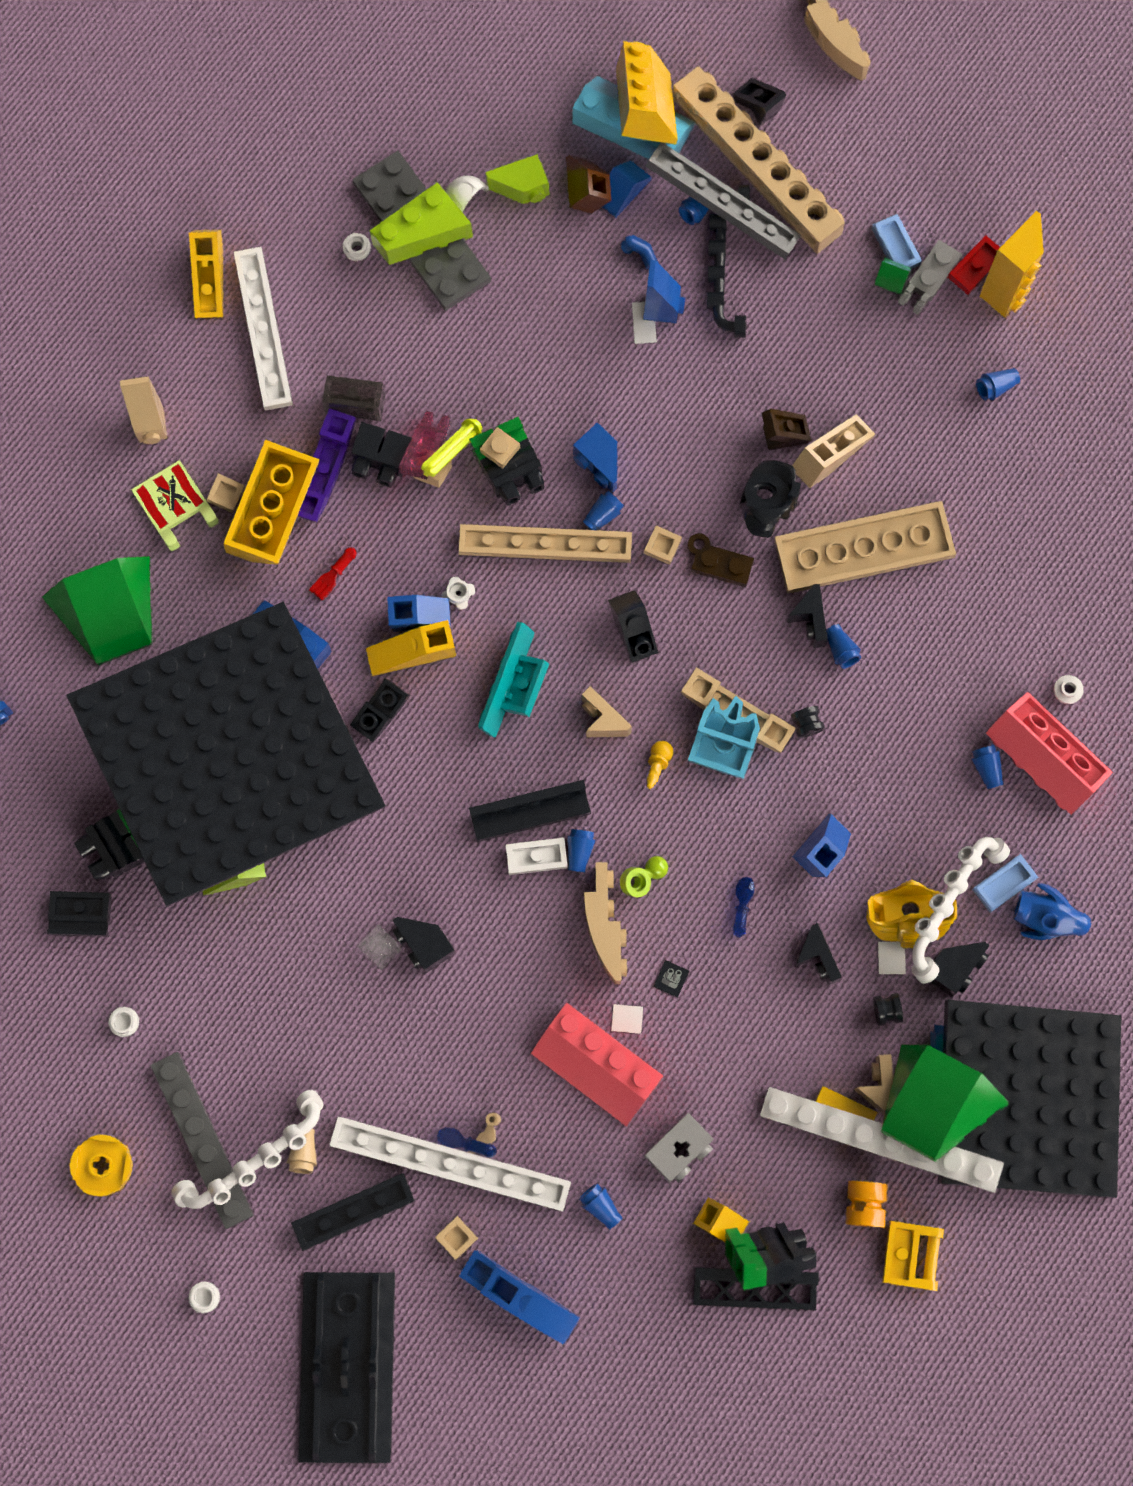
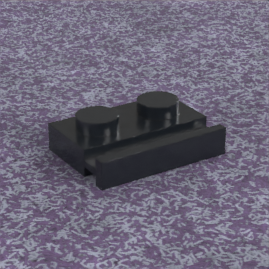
M50 891L49 928L47 929V934L109 937L108 925L110 924L112 894L106 892Z

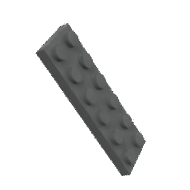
M399 151L394 152L352 179L353 185L380 222L427 190ZM463 239L448 243V246L443 248L438 246L423 251L422 255L408 259L445 311L492 282L491 276Z

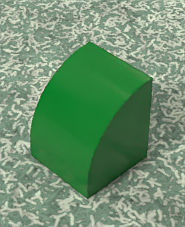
M885 258L882 261L874 285L901 295L911 267Z

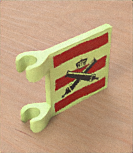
M180 460L131 489L170 551L180 547L179 542L170 529L196 513H201L209 527L219 523L216 514Z

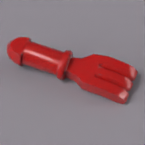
M346 548L336 563L331 565V570L322 574L309 591L323 601L336 586L338 575L342 576V572L350 562L355 560L357 555L355 548Z

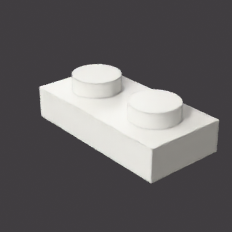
M564 838L506 844L509 875L568 868Z

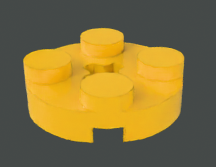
M95 1135L88 1138V1140L84 1141L74 1150L70 1161L71 1176L80 1189L89 1195L99 1197L109 1196L121 1191L128 1182L133 1168L129 1148L119 1139L108 1135ZM101 1157H105L106 1163L109 1164V1169L104 1170L103 1174L99 1175L98 1169L94 1168V1162H99Z

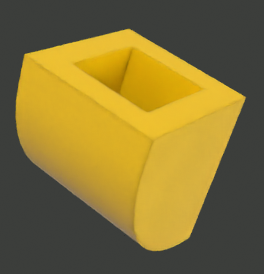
M708 1197L693 1224L725 1243V1229L738 1228L740 1234H743L749 1221L725 1205Z

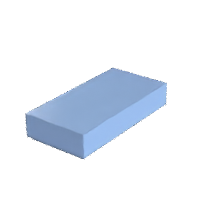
M898 214L872 224L871 229L887 259L911 267V269L921 265L922 260Z
M1019 854L972 890L991 913L1039 877L1023 856Z

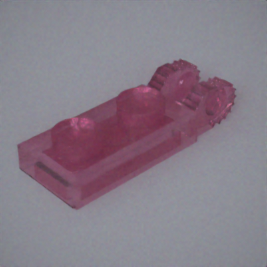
M425 412L421 423L417 424L412 440H410L400 463L399 470L401 474L428 479L424 475L421 466L442 446L450 425L449 416L443 415L437 428L431 427L434 420L433 412Z

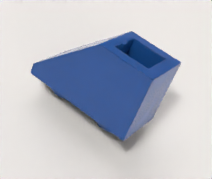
M597 422L573 444V459L582 469L588 468L594 474L593 478L603 489L607 487L614 492L617 489V440Z
M424 595L387 597L389 626L393 632L410 631L421 626L446 620L449 621L451 628L449 598Z
M828 814L792 857L812 877H827L845 856L851 833L832 814Z

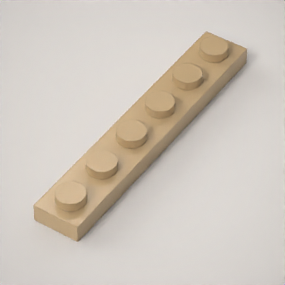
M460 524L459 555L631 563L632 532Z

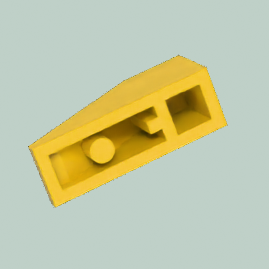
M221 229L193 230L189 232L195 318L223 317V247Z

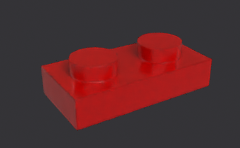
M985 235L949 272L947 278L969 295L987 277L1000 246Z

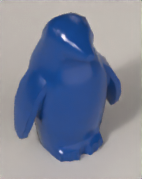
M1038 883L1037 886L1048 894L1021 890L1014 909L1013 920L1035 930L1021 932L1022 936L1036 940H1048L1060 936H1081L1089 932L1092 924L1091 918L1070 905L1068 900L1056 888Z

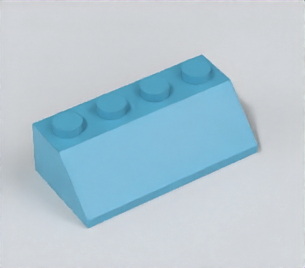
M597 76L584 86L572 108L573 124L650 159L661 142L622 136L617 85ZM675 112L677 144H664L680 153L695 125V121Z

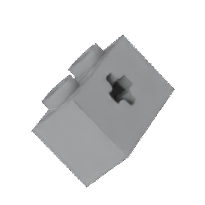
M688 1113L644 1157L669 1183L673 1179L679 1183L691 1171L687 1165L695 1158L701 1161L713 1149L709 1144L714 1139ZM677 1143L681 1146L686 1143L689 1146L686 1150L688 1157L685 1158L683 1155H680L677 1158L674 1155L676 1151L674 1144Z

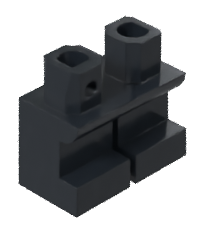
M361 421L351 452L353 457L352 475L361 479H367L370 468L380 470L376 479L377 483L391 488L397 476H403L405 464L408 457H411L414 449L413 438L390 430L386 433L384 428Z

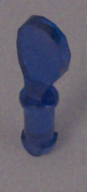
M742 877L738 881L735 890L740 904L735 907L736 916L732 931L735 937L738 938L746 933L747 915L750 911L747 905L755 892L754 881L750 877Z
M444 1127L437 1134V1140L446 1147H464L465 1151H472L487 1158L494 1157L497 1154V1149L493 1144L474 1140L472 1137L465 1139L460 1131L453 1127Z

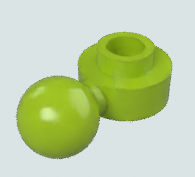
M653 856L647 860L645 869L637 867L627 868L620 877V887L623 893L631 897L646 895L651 887V878L657 880L666 876L668 872L667 861L660 856ZM632 878H634V880H635V883H634L633 886H631V879H632Z

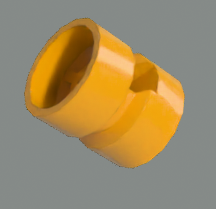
M848 1181L847 1198L851 1201V1205L846 1207L845 1224L885 1228L886 1210L882 1208V1204L887 1201L888 1184Z

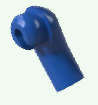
M635 235L626 236V239L621 242L620 246L624 253L631 254L634 251L640 254L646 269L649 270L650 260L658 262L649 242Z

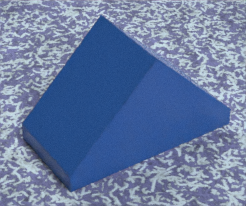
M631 160L613 167L609 174L611 201L602 207L615 218L652 180V176Z

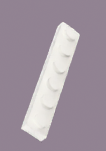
M256 247L236 251L234 256L264 409L267 411L292 406L293 403L262 248Z

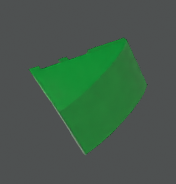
M150 556L113 559L63 578L42 596L43 600L97 665L152 645Z
M901 1045L881 1132L936 1162L963 1141L964 1136L978 1125L982 1126L986 1123L987 1118L999 1109L1005 1108L1009 1102L982 1073L929 1045Z

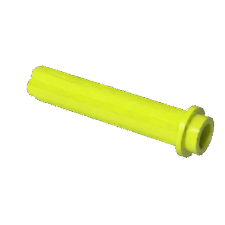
M473 418L465 419L461 423V428L422 464L421 469L424 471V475L426 477H434L470 443V438L482 433L481 423Z

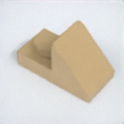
M591 686L582 694V701L584 702L582 707L593 718L599 717L586 731L587 737H628L631 734L632 726Z
M891 1054L879 1055L876 1057V1063L871 1064L873 1081H878V1086L855 1088L858 1094L883 1115H885L893 1082Z

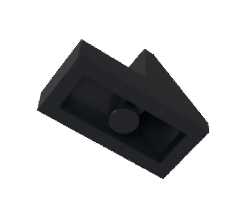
M753 77L732 94L736 103L753 111L759 126L765 124L780 111L786 98L785 91Z
M814 584L789 614L787 623L810 621L806 623V635L808 640H812L813 648L825 647L828 640L820 584Z
M815 923L808 931L795 967L817 959L818 963L815 964L817 974L821 981L826 979L829 986L840 981L842 976L818 923Z

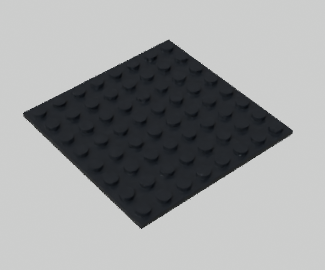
M284 601L66 695L166 907L386 807Z

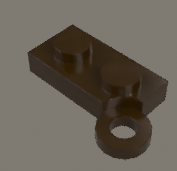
M702 533L693 534L689 538L688 550L691 554L695 555L691 572L746 588L754 562L753 557L711 546L709 538ZM701 540L705 546L702 549H696L693 545L694 542Z

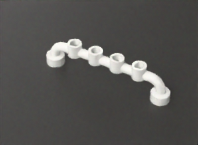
M983 837L977 840L973 847L966 846L962 848L958 853V858L962 862L959 870L949 871L944 876V882L948 886L944 894H936L930 899L929 905L934 910L931 917L922 918L915 924V930L919 937L915 942L912 952L914 963L912 973L919 982L929 983L939 973L936 963L930 957H924L926 947L938 938V927L943 919L948 918L953 913L954 907L952 904L957 895L967 890L968 882L966 880L972 871L981 866V855L984 853L993 864L1001 863L1009 856L1010 849L1003 839Z
M307 1090L298 1096L296 1105L302 1115L306 1116L301 1123L287 1126L283 1131V1136L275 1142L262 1144L258 1149L257 1155L248 1161L236 1163L232 1173L224 1179L211 1181L207 1191L200 1196L192 1181L183 1180L178 1182L171 1191L176 1204L179 1207L192 1209L203 1208L213 1201L217 1205L225 1204L231 1197L229 1189L238 1183L244 1187L253 1184L256 1180L254 1171L262 1165H265L267 1168H274L281 1162L279 1153L288 1146L292 1150L301 1149L306 1144V1137L304 1135L316 1125L323 1107V1101L318 1093L314 1090Z

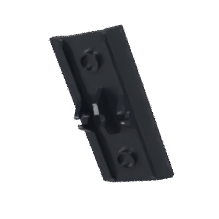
M303 1272L298 1462L391 1463L395 1273Z

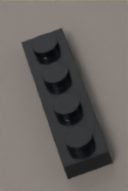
M401 1173L291 1222L302 1251H305L416 1201L405 1174Z

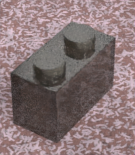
M327 375L322 403L325 414H327L330 408L359 419L381 421L386 394L383 382Z

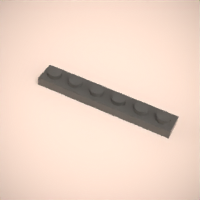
M662 142L645 166L783 259L787 258L801 236Z
M176 1052L151 1064V1068L206 1188L211 1181L224 1179L233 1172V1167L180 1053ZM239 1183L229 1189L231 1197L227 1203L222 1205L214 1203L225 1229H229L255 1216Z

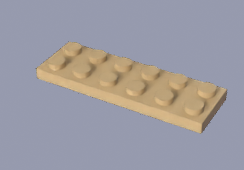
M942 501L775 536L774 538L787 594L811 589L814 584H820L821 587L952 559L956 556Z

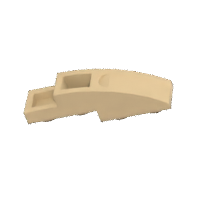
M807 0L809 6H806L804 21L818 45L847 73L860 81L866 79L868 67H870V59L867 52L862 51L859 45L860 39L856 28L851 27L848 19L839 22L837 11L835 8L830 7L828 0Z
M596 862V892H584L588 931L598 959L614 984H621V977H627V959H621V947L627 946L626 929H620V921H608V918H614V900H608V888H614L613 870H608L607 862Z

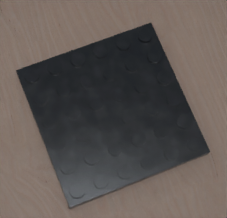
M945 1000L943 1053L982 1073L1009 1102L1005 1108L999 1109L987 1118L986 1123L982 1126L978 1125L964 1136L963 1141L955 1146L1004 1163L997 1189L1117 1198L1122 1015ZM938 1175V1184L972 1186Z

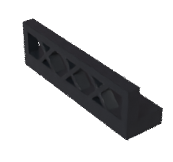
M584 780L469 808L477 842L591 814Z
M694 1267L693 1305L816 1310L819 1273L802 1272L801 1281L793 1282L790 1279L789 1281L775 1284L782 1294L774 1302H766L758 1293L762 1287L750 1289L752 1291L750 1295L743 1301H736L727 1291L732 1285L739 1282L733 1269ZM700 1280L714 1281L722 1291L713 1299H700ZM719 1281H729L730 1283L724 1288ZM780 1284L792 1285L787 1290H785ZM797 1284L810 1285L809 1304L797 1303L788 1293ZM725 1293L730 1300L718 1299ZM756 1295L761 1302L749 1300ZM786 1296L791 1301V1303H783L780 1301Z

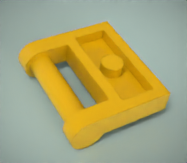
M889 1221L882 1283L937 1291L938 1282L935 1281L939 1243L940 1238H943L944 1229ZM920 1235L928 1236L923 1279L915 1278Z

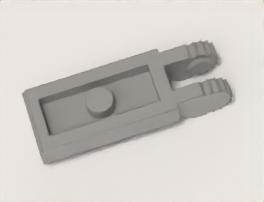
M938 240L909 281L898 303L904 306L915 291L922 296L916 302L913 312L919 315L928 301H932L946 281L949 272L958 264L963 254L943 241Z

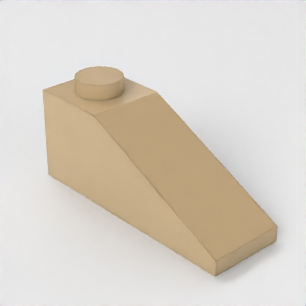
M149 376L121 380L120 387L134 433L139 443L156 444L161 439H168L164 408Z
M856 414L805 447L792 466L795 468L799 478L811 488L830 475L875 436V433Z

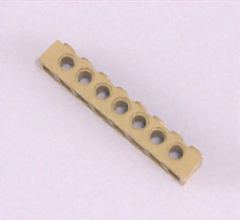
M698 66L673 85V100L695 121L697 126L787 223L801 235L800 237L816 254L842 235L845 224L842 214L837 209H832L826 203L821 191L813 189L809 185L804 173L799 169L795 170L789 163L786 154L780 149L777 150L771 144L769 136L763 130L759 131L753 125L749 114L739 110L732 96L726 91L723 92L717 86L714 77L709 72L705 73ZM709 98L711 101L703 102L700 99ZM726 117L729 121L722 122L718 118ZM743 136L746 137L748 140L739 141L736 139V137ZM760 155L763 156L765 160L758 161L754 157ZM774 175H780V176H782L784 179H783V180H775V179L772 178V176H774ZM796 194L803 199L794 200L790 196ZM816 214L820 216L821 219L813 220L809 217V215Z

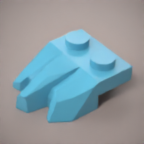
M737 696L734 697L725 710H721L719 701L713 698L701 717L688 761L744 780L760 730L757 714L751 713L746 718L741 717L743 702Z

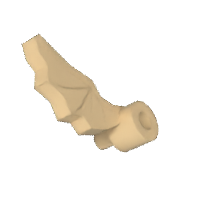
M489 1113L486 1116L487 1126L485 1131L479 1133L476 1142L467 1153L483 1154L486 1149L492 1148V1142L496 1140L494 1126L501 1122L499 1114Z

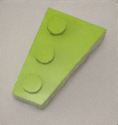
M438 182L370 230L373 246L389 265L422 255L423 251L438 246L443 248L448 246V243L463 238L464 240L473 238L471 222Z

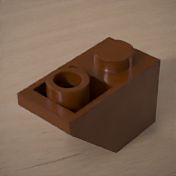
M568 155L566 157L569 208L592 214L611 201L610 175L592 161Z

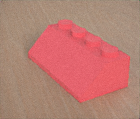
M1029 692L1006 710L986 732L996 747L1003 749L1012 758L1017 767L1024 769L1039 788L1046 790L1055 799L1056 804L1071 815L1113 773Z
M568 1003L564 1005L531 1052L534 1057L626 1127L663 1078L661 1073Z

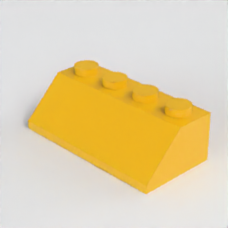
M623 41L616 66L622 136L676 145L678 139L670 72L650 45H645L641 42Z
M1038 211L998 249L979 295L1004 318L1011 310L1016 313L1025 303V297L1031 290L1030 286L1036 279L1035 274L1042 266L1039 263L1044 253L1041 214Z
M267 440L264 441L223 543L226 553L253 563L279 564L318 466L319 459Z

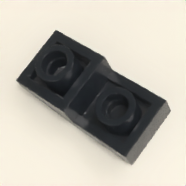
M385 678L370 701L365 702L350 726L374 742L395 718L411 695Z

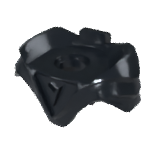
M766 460L757 465L752 471L739 504L746 526L752 535L764 538L771 537L779 519L787 520L790 511L797 507L801 484L796 482V470L792 465L777 460ZM766 489L773 496L769 499H763L757 495V491Z

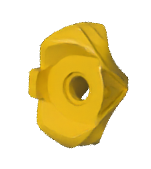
M914 880L906 881L894 889L871 896L868 900L866 920L879 939L900 942L902 948H913L919 937L915 930V924L922 918L931 917L934 910L929 905L930 899L936 894L944 893L929 889ZM956 900L952 904L954 907L953 913L948 918L943 919L938 927L939 936L936 940L945 935L957 918ZM907 903H913L918 907L919 914L904 915L902 907Z

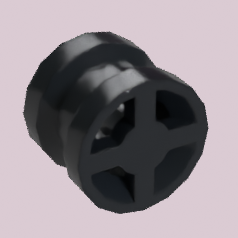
M818 706L807 707L791 714L792 721L798 727L796 731L798 738L809 737L825 730V725L818 716L820 713Z
M893 993L887 998H882L881 996L873 997L874 1013L878 1026H883L889 1021H894L895 1023L903 1022V1010L898 993Z

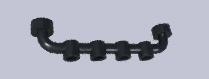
M738 185V191L736 192L750 200V185ZM710 214L709 227L710 231H715V240H709V257H714V266H708V283H714L713 292H707V309H713V318L719 328L724 331L734 332V338H746V315H735L734 321L727 320L724 317L727 221L717 214Z

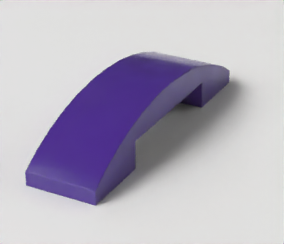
M330 408L328 409L319 433L320 440L313 456L319 459V463L297 517L315 523L318 522L343 465L356 417Z

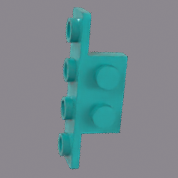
M517 622L514 631L510 635L509 645L504 657L500 661V669L494 684L490 688V695L486 706L480 715L478 728L490 737L495 738L497 736L505 712L530 717L549 663L543 659L527 656L535 633L523 622Z

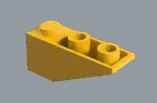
M448 620L415 628L366 648L372 676L457 656Z

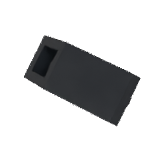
M633 590L609 599L608 602L616 627L630 661L633 663L659 653L645 605L637 592Z
M401 917L393 919L396 928L392 929V932L401 945L406 942L412 950L408 956L417 970L423 967L425 972L428 973L456 954L439 925Z
M986 942L943 948L933 960L939 968V973L931 983L951 997L957 994V992L963 994L973 980L968 976L974 967L979 970L988 959L989 955L985 951L990 945Z

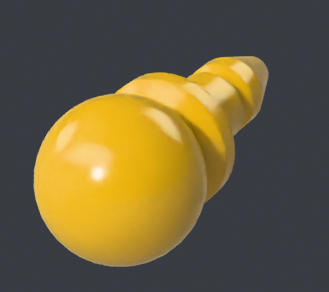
M657 741L651 747V756L648 760L651 766L647 775L648 789L653 788L658 782L661 771L668 767V762L673 757V747L667 741Z

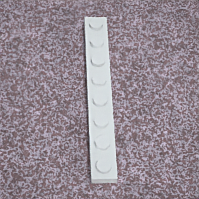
M772 1087L768 1088L760 1114L762 1117L993 1193L996 1192L1004 1165L1003 1162L957 1147L952 1148L934 1162L881 1132L883 1123Z
M339 1116L329 1145L562 1212L571 1185V1181Z

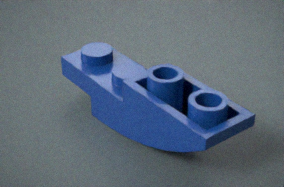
M474 1250L459 1275L460 1278L481 1291L482 1295L561 1344L566 1343L580 1320V1317L532 1284H527L479 1250Z

